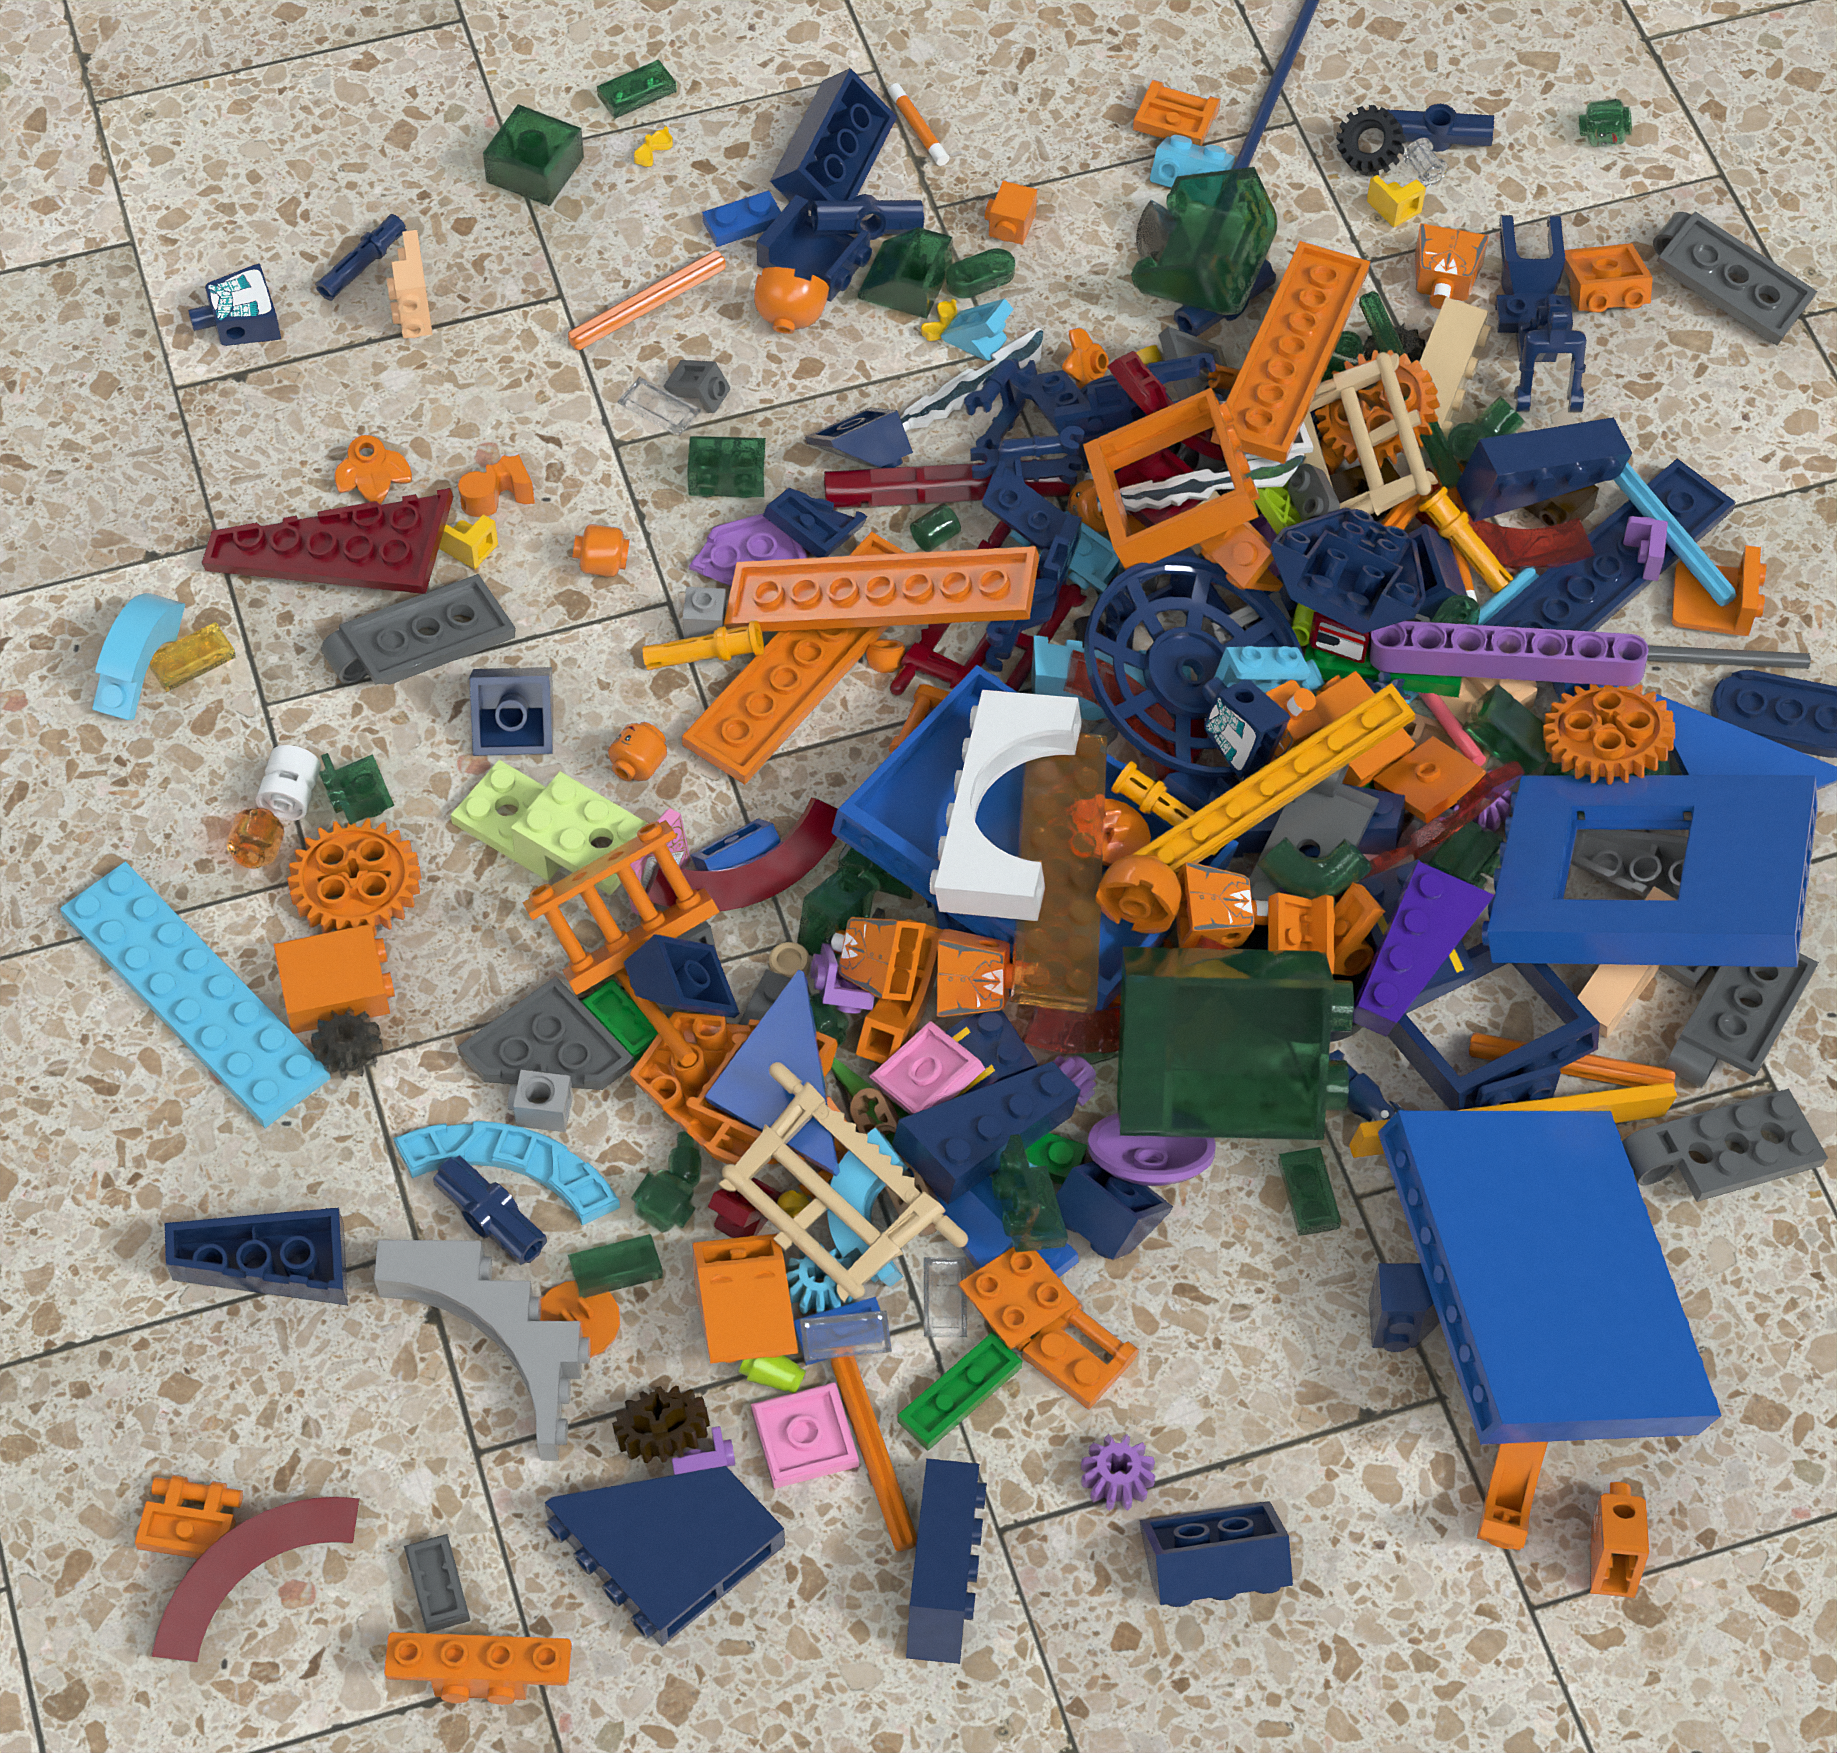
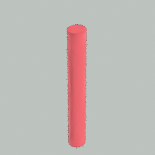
M1417 692L1462 754L1481 767L1485 763L1486 757L1441 697L1433 693Z

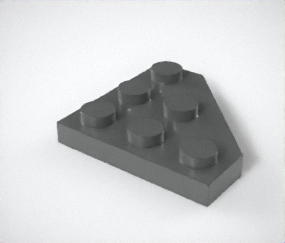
M556 976L457 1047L459 1056L485 1083L518 1085L520 1071L527 1070L571 1076L572 1088L603 1090L635 1066L634 1058Z

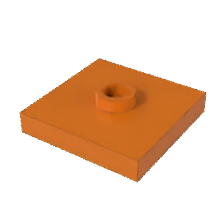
M1434 736L1373 778L1376 790L1405 795V809L1426 824L1488 780L1485 769Z

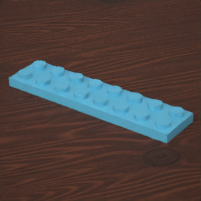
M126 861L60 908L63 918L264 1128L268 1127L331 1079L329 1070Z

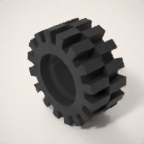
M1369 105V110H1365L1363 106L1358 107V114L1353 115L1350 112L1346 115L1349 121L1347 123L1342 121L1339 125L1342 132H1337L1336 136L1340 143L1337 144L1338 151L1342 154L1341 156L1355 172L1358 170L1361 175L1367 176L1368 172H1371L1373 176L1379 175V170L1381 169L1387 173L1391 170L1389 165L1392 162L1395 165L1399 163L1398 154H1404L1405 148L1402 143H1406V137L1402 133L1404 130L1393 114L1389 113L1387 109L1381 107L1379 110L1375 105ZM1371 128L1381 130L1384 134V142L1381 148L1373 153L1362 152L1358 146L1361 134Z

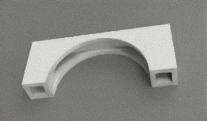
M982 690L979 705L973 706L971 709V738H965L963 742L962 760L965 762L963 770H957L955 775L954 792L957 794L955 803H949L947 807L946 825L949 827L947 836H941L939 840V869H933L930 877V893L936 895L939 912L1038 921L1045 890L1041 862L1015 857L993 845L976 825V812L988 788L1012 768L1041 757L1075 755L1082 724L1078 698Z

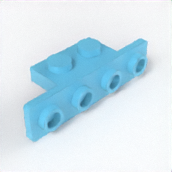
M1082 522L1081 538L1069 567L1071 573L1068 578L1086 591L1091 586L1101 595L1118 571L1120 559L1110 541ZM1014 530L1009 535L1023 547H1029L1032 544Z

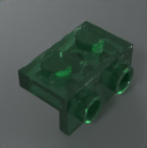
M328 753L321 755L325 769L320 771L319 774L327 790L329 800L336 814L344 811L350 825L367 817H376L386 809L395 806L373 754L337 770Z

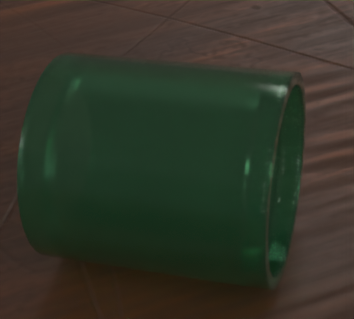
M942 503L910 524V531L917 545L923 551L931 552L961 532V525L954 511L948 505Z

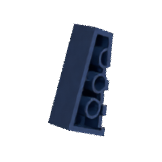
M1052 1061L899 1119L892 1146L949 1205L1002 1167L1004 1163L1012 1160L1072 1117L1081 1090Z

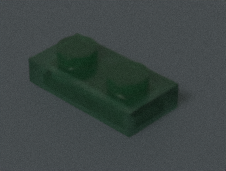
M659 59L597 86V96L614 119L677 92L676 81Z
M1321 1147L1279 1154L1278 1164L1298 1236L1340 1229L1341 1218Z

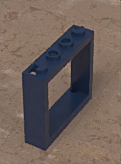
M1482 942L1466 950L1474 966V974L1420 993L1387 1035L1449 1110L1457 1111L1474 1108L1481 1086L1553 1065H1558L1560 1069L1598 1050L1600 1022L1546 963H1511L1565 1025L1460 1077L1406 1014L1508 964L1492 963L1490 947L1484 946Z

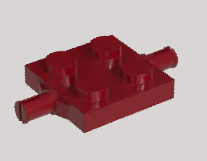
M1166 447L1122 467L1115 474L1120 490L1121 488L1153 480V483L1163 482L1174 476L1195 471ZM1190 482L1172 493L1148 498L1160 501L1174 494L1187 492L1201 493L1212 486L1210 484ZM1187 499L1179 506L1170 504L1160 510L1146 507L1137 512L1127 511L1146 528H1149L1196 507L1203 500Z

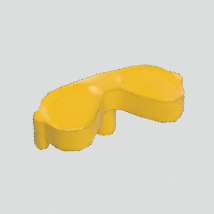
M667 126L656 131L652 136L650 134L645 136V143L634 152L635 164L651 167L654 164L652 151L669 150L673 147V138Z
M951 299V302L942 301L938 303L937 315L940 320L939 322H928L921 325V335L927 341L941 339V334L958 313L955 299Z

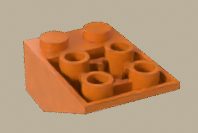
M778 1233L692 1243L694 1285L710 1364L798 1354L781 1246L774 1241Z

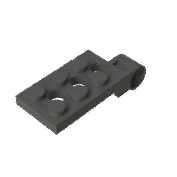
M1789 1088L1643 1128L1632 1133L1622 1141L1629 1163L1640 1185L1657 1183L1672 1174L1678 1167L1696 1202L1822 1167L1828 1159ZM1761 1131L1772 1132L1777 1136L1779 1143L1774 1144L1771 1141L1765 1140L1761 1135ZM1725 1141L1738 1143L1744 1153L1738 1154L1729 1150L1725 1145ZM1689 1151L1700 1152L1705 1156L1708 1163L1700 1164L1695 1162L1690 1157Z

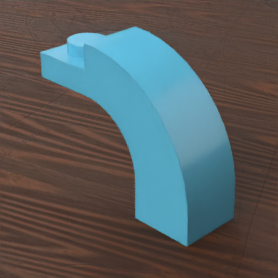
M144 593L135 596L125 605L106 637L97 662L95 672L100 673L92 710L125 720L135 719L143 681L150 661L162 644L177 641L185 603L151 593Z
M876 1127L867 1133V1143L879 1145V1154L891 1156V1165L903 1167V1172L908 1169L887 1138ZM848 1151L839 1163L840 1173L837 1177L833 1175L830 1186L871 1223L874 1202L886 1184L853 1153ZM828 1208V1223L834 1243L842 1257H850L854 1263L870 1246ZM890 1261L871 1280L875 1283L880 1279L891 1287L904 1276L893 1261Z

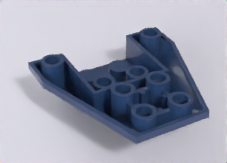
M1345 507L1283 528L1270 547L1291 600L1362 634L1415 618L1426 599L1416 540L1409 538L1408 534L1398 527H1386L1374 521L1373 517L1365 511L1359 509L1351 510Z

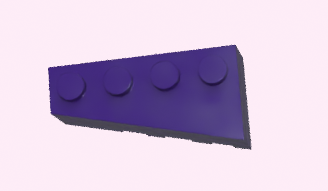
M1418 861L1406 879L1348 1020L1386 1037L1495 895Z

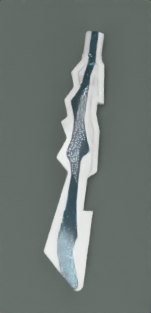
M1041 328L1034 329L991 355L994 359L993 362L977 371L968 368L944 384L937 393L930 397L925 395L915 402L900 417L905 432L915 428L928 427L933 420L947 418L953 410H961L964 398L971 392L982 389V383L987 376L992 374L1000 361L1004 359H1018L1020 369L1024 368L1029 360H1034L1035 364L1039 363L1043 330Z
M1302 452L1290 453L1285 464L1265 458L1248 461L1251 472L1245 476L1246 478L1251 476L1256 488L1283 487L1304 460V454ZM1204 469L1174 476L1163 482L1153 483V480L1127 486L1120 489V494L1125 510L1137 512L1146 507L1160 510L1170 504L1179 506L1187 499L1207 501L1216 489L1235 488L1229 471L1214 474L1211 470ZM1097 496V497H1096L1097 506H1098V511L1100 512V511H1102V508H1101V504H1100L1099 498H1098V496Z

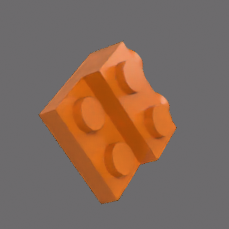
M1632 243L1565 250L1564 271L1570 280L1569 294L1579 311L1599 313L1612 307L1637 309L1643 304H1651L1653 277Z

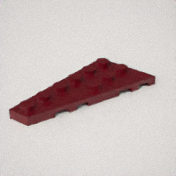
M451 488L437 490V495L418 498L416 494L402 496V501L380 505L377 501L318 511V516L298 519L297 515L284 517L282 523L261 526L256 522L212 530L203 556L202 565L205 571L426 594L454 496Z

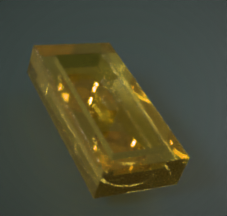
M214 622L157 650L150 661L149 667L167 693L236 658L233 646L218 624Z

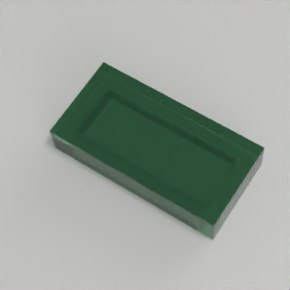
M651 1234L568 1255V1264L578 1296L583 1298L663 1278V1269Z

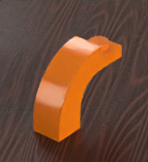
M907 918V919L905 920V921L918 922V921H915V920H912V919H909V918ZM926 924L911 1001L879 998L874 1008L865 1017L855 1055L883 1064L915 1035L938 974V939L943 932L942 929Z
M1548 1442L1499 1444L1482 1509L1477 1539L1487 1541L1503 1549L1520 1551L1521 1548H1524L1534 1493Z

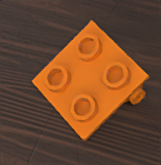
M1024 1239L958 1283L960 1289L1009 1350L1016 1347L1019 1352L1023 1351L1032 1341L1030 1338L1032 1335L1079 1305L1076 1298L1027 1239Z

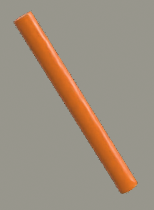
M625 967L614 973L613 975L681 1064L685 1067L693 1065L697 1059L696 1054L657 1003L635 995Z

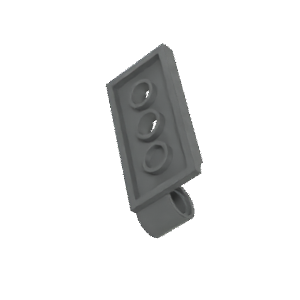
M1681 211L1674 213L1653 240V247L1659 255L1657 262L1663 266L1668 275L1776 346L1779 345L1818 292L1696 211L1692 215ZM1734 273L1739 275L1744 283L1732 281L1728 274ZM1764 293L1771 296L1775 303L1764 302L1759 297V294Z
M1169 326L1158 335L1165 360L1188 357L1200 353H1210L1214 357L1215 364L1228 367L1222 348L1219 345ZM1205 367L1201 369L1199 376L1172 381L1179 400H1183L1211 388L1208 381H1216L1217 379L1208 378L1209 370ZM1212 388L1214 393L1221 394L1223 400L1227 401L1230 390ZM1180 442L1181 448L1177 453V457L1193 471L1209 469L1214 474L1228 471L1226 462L1205 456ZM1223 480L1208 484L1211 486L1219 485Z
M476 574L426 594L340 624L339 630L330 634L323 641L321 652L342 683H355L369 675L375 685H391L515 638L516 628L480 575ZM461 614L465 617H470L472 620L462 623L454 620L453 617ZM427 627L428 629L436 630L437 633L427 636L419 633L418 630Z
M1349 763L1285 805L1250 876L1252 900L1268 901V896L1278 892L1281 893L1279 888L1287 880H1296L1302 884L1303 890L1297 895L1298 897L1314 899L1322 895L1334 897L1379 803L1378 798L1342 784ZM1304 845H1313L1320 851L1319 857L1311 862L1302 861L1296 853Z
M1799 953L1798 967L1720 966L1680 1034L1664 1068L1674 1071L1676 1076L1700 1088L1704 1087L1718 1059L1755 1077L1812 978L1819 962ZM1755 972H1766L1773 980H1763ZM1739 999H1751L1758 1007H1747Z

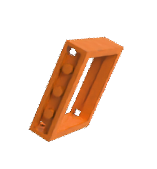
M1212 388L1083 444L1112 546L1125 570L1141 562L1152 564L1259 517L1254 501L1260 499V496L1251 476L1248 478L1245 476L1251 472V469L1243 451L1237 452V448L1243 446L1234 425L1229 426L1228 424L1234 421L1232 412L1227 402L1219 403ZM1211 427H1215L1235 490L1132 534L1114 471Z

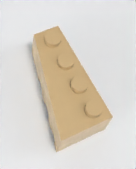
M1448 297L1444 300L1420 359L1423 371L1428 370L1432 378L1431 382H1434L1438 390L1435 396L1440 403V407L1434 409L1438 421L1428 423L1433 432L1432 435L1421 434L1419 438L1423 447L1418 448L1433 455L1436 454L1440 443L1446 444L1453 428V422H1450L1454 411L1459 412L1466 395L1464 388L1468 379L1472 380L1479 363L1478 357L1482 348L1486 347L1492 330V326L1487 325L1488 310Z

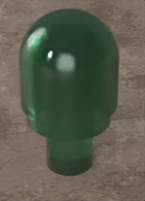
M686 1131L677 1134V1147L673 1148L668 1156V1179L674 1188L687 1191L696 1187L700 1182L702 1157L700 1156V1151L694 1148V1139Z

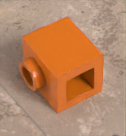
M1002 181L996 198L989 199L985 210L984 219L989 221V236L1002 241L1023 245L1036 215L1038 189Z

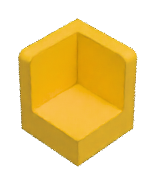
M1376 175L1370 178L1367 202L1395 228L1422 212L1426 187L1417 179L1404 187H1401L1397 182L1387 185Z
M483 514L474 525L465 520H460L453 528L446 524L439 549L475 570L498 545L496 522Z

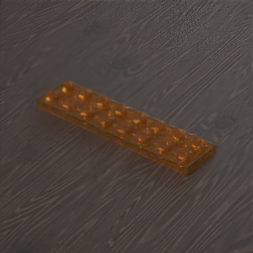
M1080 732L1075 755H1052L1023 763L1018 858L1041 862L1045 890L1038 921L1015 919L1011 1002L1089 1014H1094L1097 1007L1101 904L1097 903L1095 899L1099 883L1102 879L1107 736Z

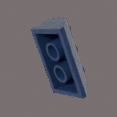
M1270 1501L1139 1520L1152 1588L1160 1605L1183 1607L1191 1604L1193 1600L1207 1598L1229 1600L1240 1593L1255 1591L1261 1594H1270L1279 1591L1281 1587L1293 1586L1289 1535Z

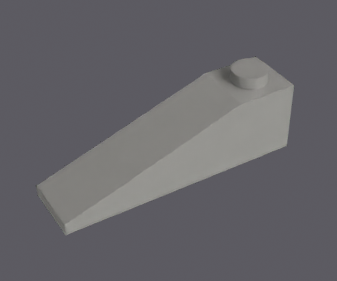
M1577 829L1571 864L1644 897H1647L1655 886L1678 900L1688 837L1628 830Z

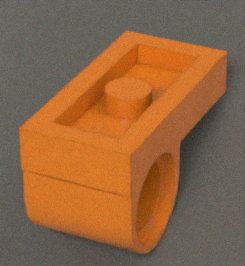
M1356 883L1350 885L1334 907V953L1336 957L1334 974L1354 976L1364 971L1370 965L1374 957V951L1365 940V937L1385 912L1366 888Z

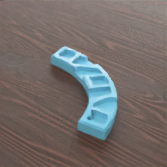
M473 1121V1124L447 1126L444 1123L417 1129L393 1138L394 1144L412 1178L439 1170V1167L450 1157L456 1158L460 1155L470 1165L491 1166L511 1170L541 1183L568 1205L581 1225H585L620 1208V1201L612 1188L588 1162L585 1163L578 1156L568 1151L567 1147L562 1143L523 1127L486 1121Z

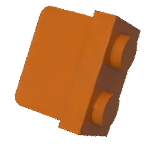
M1245 522L1198 543L1202 547L1200 550L1201 554L1210 562L1219 564L1227 571L1226 578L1235 587L1241 590L1247 588L1262 590L1263 592L1264 590L1277 592L1283 586L1282 582L1267 569L1274 560L1270 550L1271 544L1249 522Z
M1745 545L1738 568L1715 565L1736 591V598L1726 606H1719L1685 564L1679 561L1676 564L1674 574L1672 624L1680 628L1749 637L1755 617H1762L1765 604V595L1759 594V586L1763 587L1767 568L1765 563H1760L1761 547Z

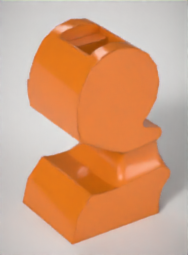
M519 454L516 456L503 455L497 463L493 465L487 464L485 473L479 471L468 472L460 478L458 483L461 508L470 516L481 517L483 514L490 516L496 513L499 495L505 490L513 493L517 503H535L533 484Z

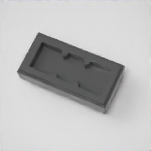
M448 1534L404 1546L426 1633L471 1621Z

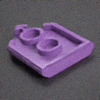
M762 513L714 526L701 552L694 557L689 565V570L732 586L736 562L802 559L808 557L800 544L766 519Z

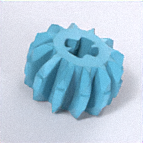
M837 1247L829 1252L847 1270L852 1267L853 1262L850 1257L841 1258ZM801 1250L799 1251L800 1259L790 1258L787 1263L789 1272L786 1275L791 1304L800 1302L799 1310L803 1315L812 1308L816 1309L817 1314L824 1312L827 1308L831 1310L841 1307V1302L843 1301L837 1293V1284ZM822 1278L824 1282L817 1283L816 1279ZM849 1296L845 1303H850L853 1298Z

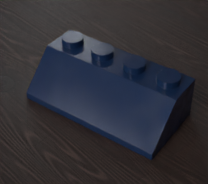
M851 68L823 80L770 182L789 202L795 195L808 200L810 211L814 201L852 200L857 197L897 116Z

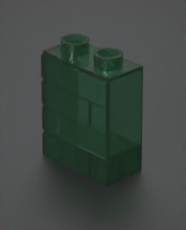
M1123 947L1116 1096L1120 1136L1324 1140L1326 1110L1346 1111L1349 1091L1347 1060H1329L1331 1031L1351 1032L1354 1008L1352 981L1333 980L1327 954L1319 951Z

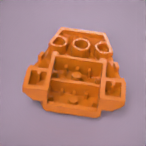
M674 1011L669 1020L696 1054V1062L688 1067L683 1066L658 1033L630 1072L631 1080L714 1159L725 1164L736 1165L762 1132L749 1127L711 1105L706 1100L705 1095L761 1020L750 1019L748 1025L727 1023L725 1016ZM816 1031L818 1052L825 1078L832 1067L838 1044L836 1039ZM773 1157L767 1164L774 1165L779 1162Z

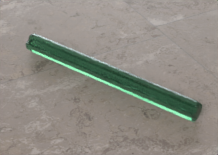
M1375 291L1363 294L1359 298V306L1381 353H1388L1389 350H1393V353H1397L1399 357L1404 353L1406 354L1379 294ZM1409 396L1403 397L1404 401L1407 400ZM1438 421L1430 422L1428 424L1433 432L1432 435L1421 434L1420 438L1442 485L1447 489L1454 488L1462 473Z

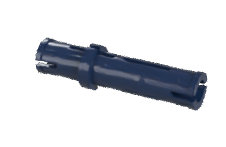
M390 214L372 232H366L360 238V243L315 283L317 291L325 299L332 301L367 266L376 259H382L387 254L389 246L403 235L402 232L407 231L404 222L398 216Z

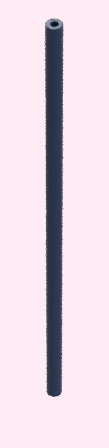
M1305 0L1178 294L1182 301L1189 302L1193 299L1320 0Z

